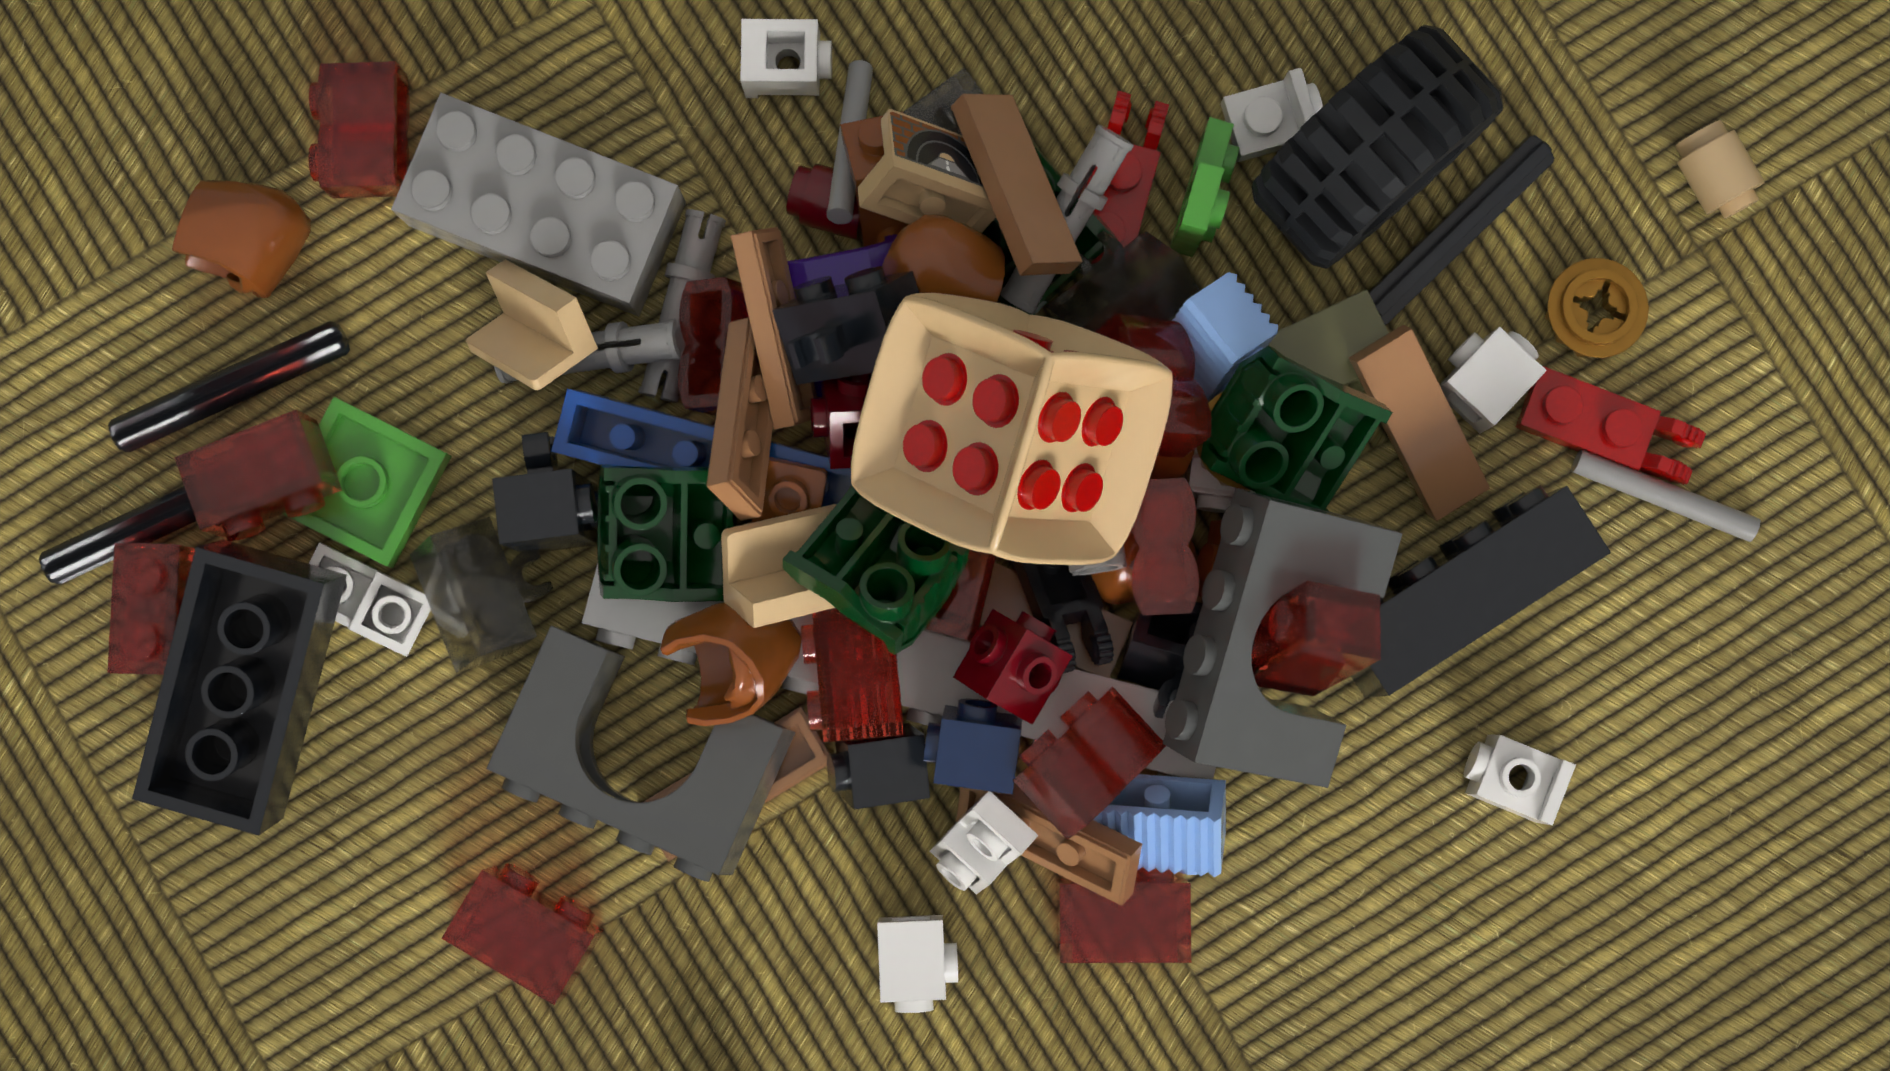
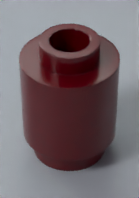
M818 163L814 165L813 169L800 165L794 174L789 189L786 205L787 214L799 217L801 225L859 241L862 236L856 196L851 222L847 224L831 222L827 218V209L834 168Z

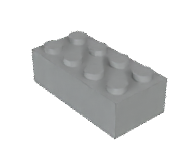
M440 92L391 210L409 227L498 262L506 259L544 280L639 317L686 201L678 185Z

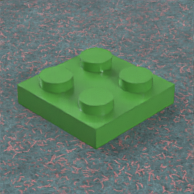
M333 397L274 510L386 567L394 568L452 456Z

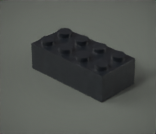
M1539 485L1527 493L1522 492L1491 512L1497 520L1493 525L1490 526L1487 520H1484L1474 527L1469 526L1441 543L1438 547L1444 554L1442 558L1435 561L1432 555L1421 561L1416 560L1391 575L1388 582L1391 590L1385 593L1384 597L1371 594L1365 596L1363 594L1332 614L1337 625L1331 628L1342 652L1340 660L1365 698L1390 696L1611 553L1568 486L1546 493L1543 487Z
M224 539L195 548L132 797L133 800L258 836L284 818L347 577L346 574Z

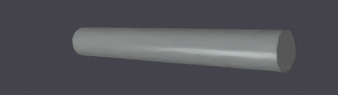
M855 60L849 64L840 124L863 120L867 117L873 67L866 61ZM840 127L827 218L836 224H847L853 218L856 191Z
M1580 450L1573 461L1571 472L1740 539L1751 542L1758 533L1761 523L1759 518L1585 450Z

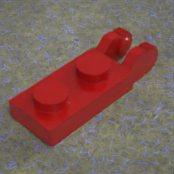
M1122 91L1117 92L1107 127L1118 135L1121 134L1123 124L1127 123L1132 106L1130 101L1131 94ZM1155 101L1154 107L1150 109L1145 125L1147 132L1143 146L1134 145L1132 150L1127 153L1103 194L1108 198L1106 204L1101 211L1094 210L1118 238V241L1109 250L1106 249L1089 264L1090 266L1123 275L1128 273L1161 152L1157 151L1169 104ZM1097 166L1095 167L1093 173L1091 174L1090 178L1088 179L1087 186H1088L1090 180L1092 179L1093 175L1095 174V172H1096V170H1097Z
M1543 366L1547 371L1529 389L1515 426L1517 429L1577 452L1585 450L1636 471L1639 470L1676 484L1687 485L1693 471L1690 467H1687V465L1678 460L1647 453L1646 451L1652 435L1672 441L1682 447L1701 448L1706 436L1704 431L1678 419L1660 416L1661 411Z

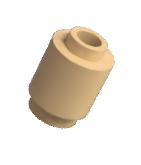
M1722 120L1711 123L1675 145L1682 158L1677 162V165L1706 215L1719 210L1723 218L1726 219L1760 200L1754 189L1761 186L1765 181L1736 131L1728 132Z

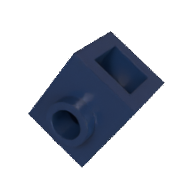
M966 698L958 700V707L945 705L941 724L929 722L923 761L936 763L933 783L1013 795L1023 719L1014 714L997 712L998 705L986 700Z

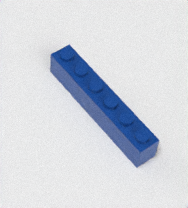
M567 389L551 452L599 465L709 467L715 426L590 392ZM771 441L769 457L817 466L828 471L823 506L838 504L852 485L851 468L830 469L827 455Z

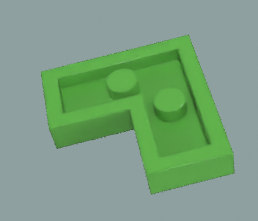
M1209 117L1202 133L1169 251L1193 257L1201 241L1212 243L1216 229L1220 228L1230 191L1219 189L1221 182L1229 183L1239 152V146L1229 144L1234 126L1233 123Z

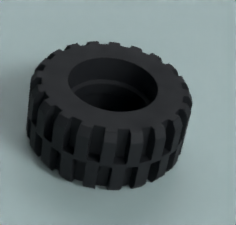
M1423 25L1418 30L1407 34L1399 43L1392 45L1377 60L1358 73L1349 84L1328 100V103L1300 127L1301 129L1277 151V154L1262 168L1261 174L1252 183L1254 202L1311 265L1327 269L1355 249L1363 240L1373 234L1389 218L1403 208L1490 126L1504 108L1501 92L1443 29Z

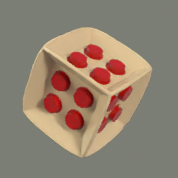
M941 293L910 294L904 297L892 316L874 365L853 445L851 484L863 498L873 505L957 546L993 554L1006 560L1021 563L1050 565H1092L1103 563L1115 557L1122 548L1136 521L1144 499L1169 415L1173 385L1172 371L1159 360L1138 349L1062 320L1029 315L1017 308L987 300Z

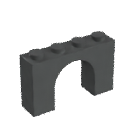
M1235 488L1231 506L1227 508L1222 517L1220 526L1221 541L1213 569L1207 575L1203 584V604L1195 632L1187 642L1184 650V670L1177 695L1166 713V733L1163 744L1194 763L1328 788L1346 724L1311 707L1265 698L1257 686L1252 669L1254 638L1261 620L1270 607L1283 595L1300 586L1328 584L1384 597L1403 533L1365 520Z
M550 626L486 769L505 777L501 788L509 793L535 803L538 802L542 794L562 803L558 814L572 822L594 829L599 820L618 829L619 833L615 840L631 849L652 855L654 848L658 847L677 856L673 867L692 877L709 882L713 873L717 875H733L796 732L756 714L733 723L714 725L694 771L683 785L671 794L658 800L644 803L630 800L614 790L605 780L597 765L593 748L596 721L625 656L569 631Z

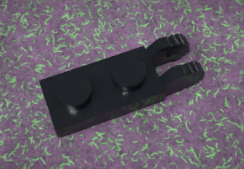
M1012 561L1033 617L1056 630L1050 643L1073 656L1063 673L1072 672L1076 665L1075 649L1073 642L1070 640V634L1066 625L1081 622L1082 640L1094 665L1099 666L1111 663L1114 656L1113 641L1111 640V634L1108 633V627L1101 612L1104 604L1091 575L1072 576V573L1069 572V565L1032 564Z

